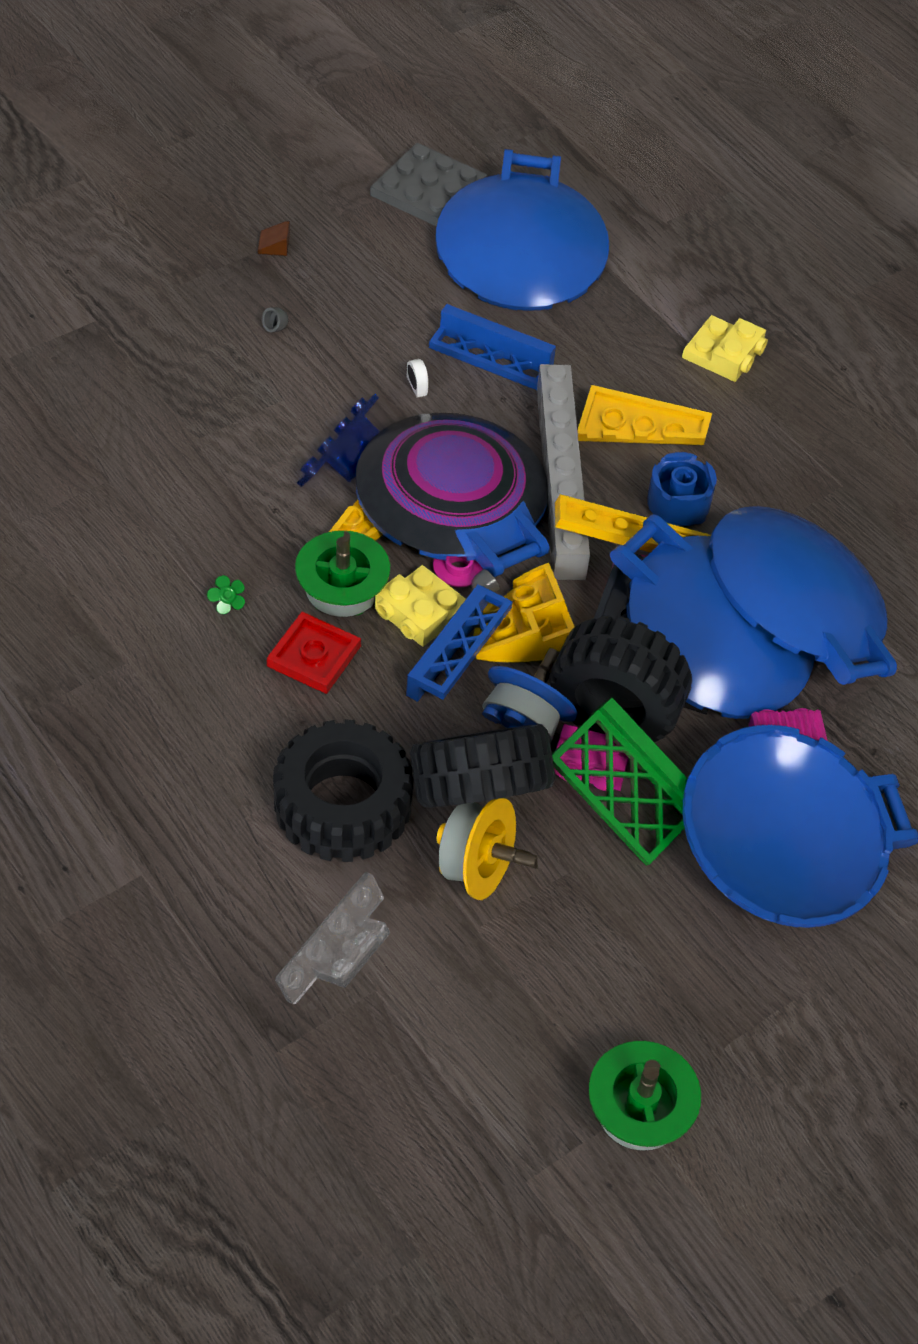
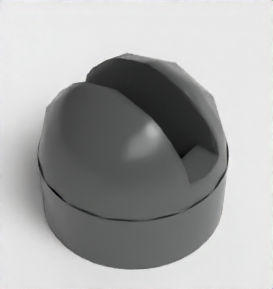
M278 307L267 308L262 314V324L268 332H279L285 329L289 322L287 313Z
M486 569L481 570L472 579V590L477 584L495 593L500 590L498 582Z

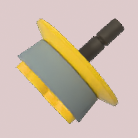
M492 799L485 806L475 802L457 805L448 818L447 823H442L438 829L436 839L440 845V873L448 880L463 881L468 895L473 899L483 900L489 897L496 890L510 862L534 869L538 868L537 855H533L526 850H518V848L514 847L516 816L513 805L508 799Z

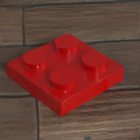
M302 611L268 655L267 667L327 694L360 649L361 638Z

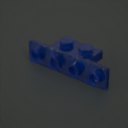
M375 393L367 401L363 397L360 398L350 409L353 416L350 419L347 417L343 418L333 431L337 435L333 439L329 436L317 448V451L320 453L317 459L312 456L301 467L300 471L304 474L297 481L298 485L302 487L326 461L348 482L356 477V468L362 451L370 440L380 432L365 417V414L379 399Z

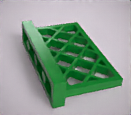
M613 698L602 703L552 753L554 768L646 866L650 865L684 829L683 818L676 825H663V805H673L682 814L683 796L688 778ZM595 722L605 732L606 746L588 745V729ZM581 737V744H574ZM567 750H581L582 770L570 769L560 757ZM589 751L606 752V771L589 770ZM613 752H622L630 759V772L613 771ZM576 775L582 776V781ZM589 776L606 777V796H595L589 790ZM613 777L630 778L631 798L614 797ZM638 778L649 779L655 785V799L638 798ZM601 802H606L607 808ZM614 803H631V823H620L614 817ZM638 804H655V824H639ZM639 829L656 830V845L649 853L639 843ZM663 830H670V831L663 837Z

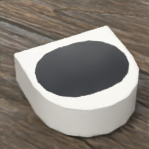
M421 359L408 361L407 379L416 397L426 396L429 382L424 362Z

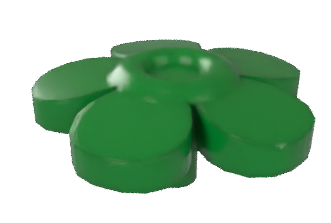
M225 575L217 577L215 580L217 588L213 587L207 591V599L210 602L219 601L216 604V611L224 615L230 612L231 607L235 610L243 608L245 599L237 594L244 591V584L240 580H234L230 584V579Z

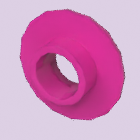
M447 556L446 560L435 558L433 562L436 576L449 586L457 588L471 586L472 579L483 570L476 560L467 561L466 557ZM463 562L467 566L459 568L453 566L452 563Z

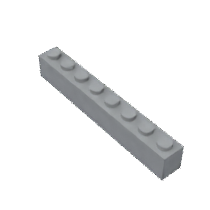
M540 364L537 402L543 468L548 484L547 517L552 571L556 580H586L590 558L588 536L555 527V502L560 494L584 500L571 365Z

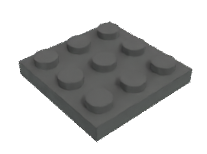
M416 143L371 186L370 196L437 227L441 211L451 197L468 184L488 177V174L427 146Z

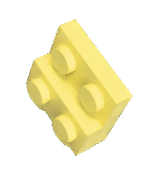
M711 315L684 348L682 358L736 382L743 372H749L754 362V357L756 355L761 356L768 342V339L765 338L766 329L741 318L733 325Z
M421 565L406 578L399 574L389 581L382 591L375 596V609L383 619L389 620L396 625L404 636L408 639H413L424 647L440 634L466 598L425 566Z

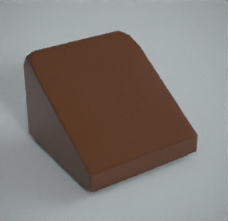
M290 221L279 223L261 231L258 254L287 256L290 239Z

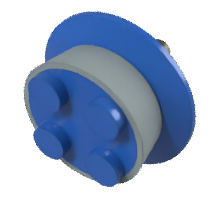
M553 648L548 649L534 677L509 667H491L488 671V678L495 688L482 705L484 709L482 715L504 728L543 724L548 730L551 742L558 722H572L578 714L574 705L564 695L546 684L559 651Z

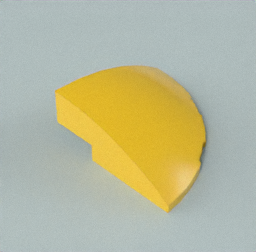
M548 562L513 580V589L503 596L513 601L512 609L476 655L477 660L517 663L540 661L544 659L549 648L560 652L567 636L574 628V624ZM488 603L483 610V615L497 613L500 608ZM475 627L473 636H478L482 633L480 627Z

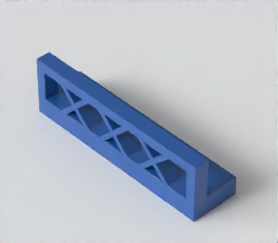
M446 304L442 309L440 327L429 341L430 349L537 390L538 375L534 378L524 374L523 370L532 369L539 372L540 364L554 365L556 350L555 345ZM444 336L456 339L458 343L447 344L441 340ZM479 348L484 353L475 355L470 353L468 349ZM504 358L511 361L512 364L501 365L496 363L495 360Z
M477 584L408 674L406 696L418 702L427 691L444 700L512 609L513 601ZM488 602L500 608L497 613L483 615V610ZM476 625H480L482 631L480 635L467 637ZM462 647L464 657L450 660L458 648ZM445 670L447 679L442 686L433 682L439 673Z

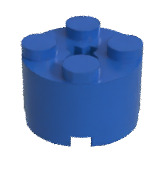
M675 452L662 457L661 462L657 465L655 464L652 470L647 495V504L650 511L661 517L666 523L676 526H689L705 522L711 508L717 481L714 468L707 461L703 464L697 460L696 455L687 452Z

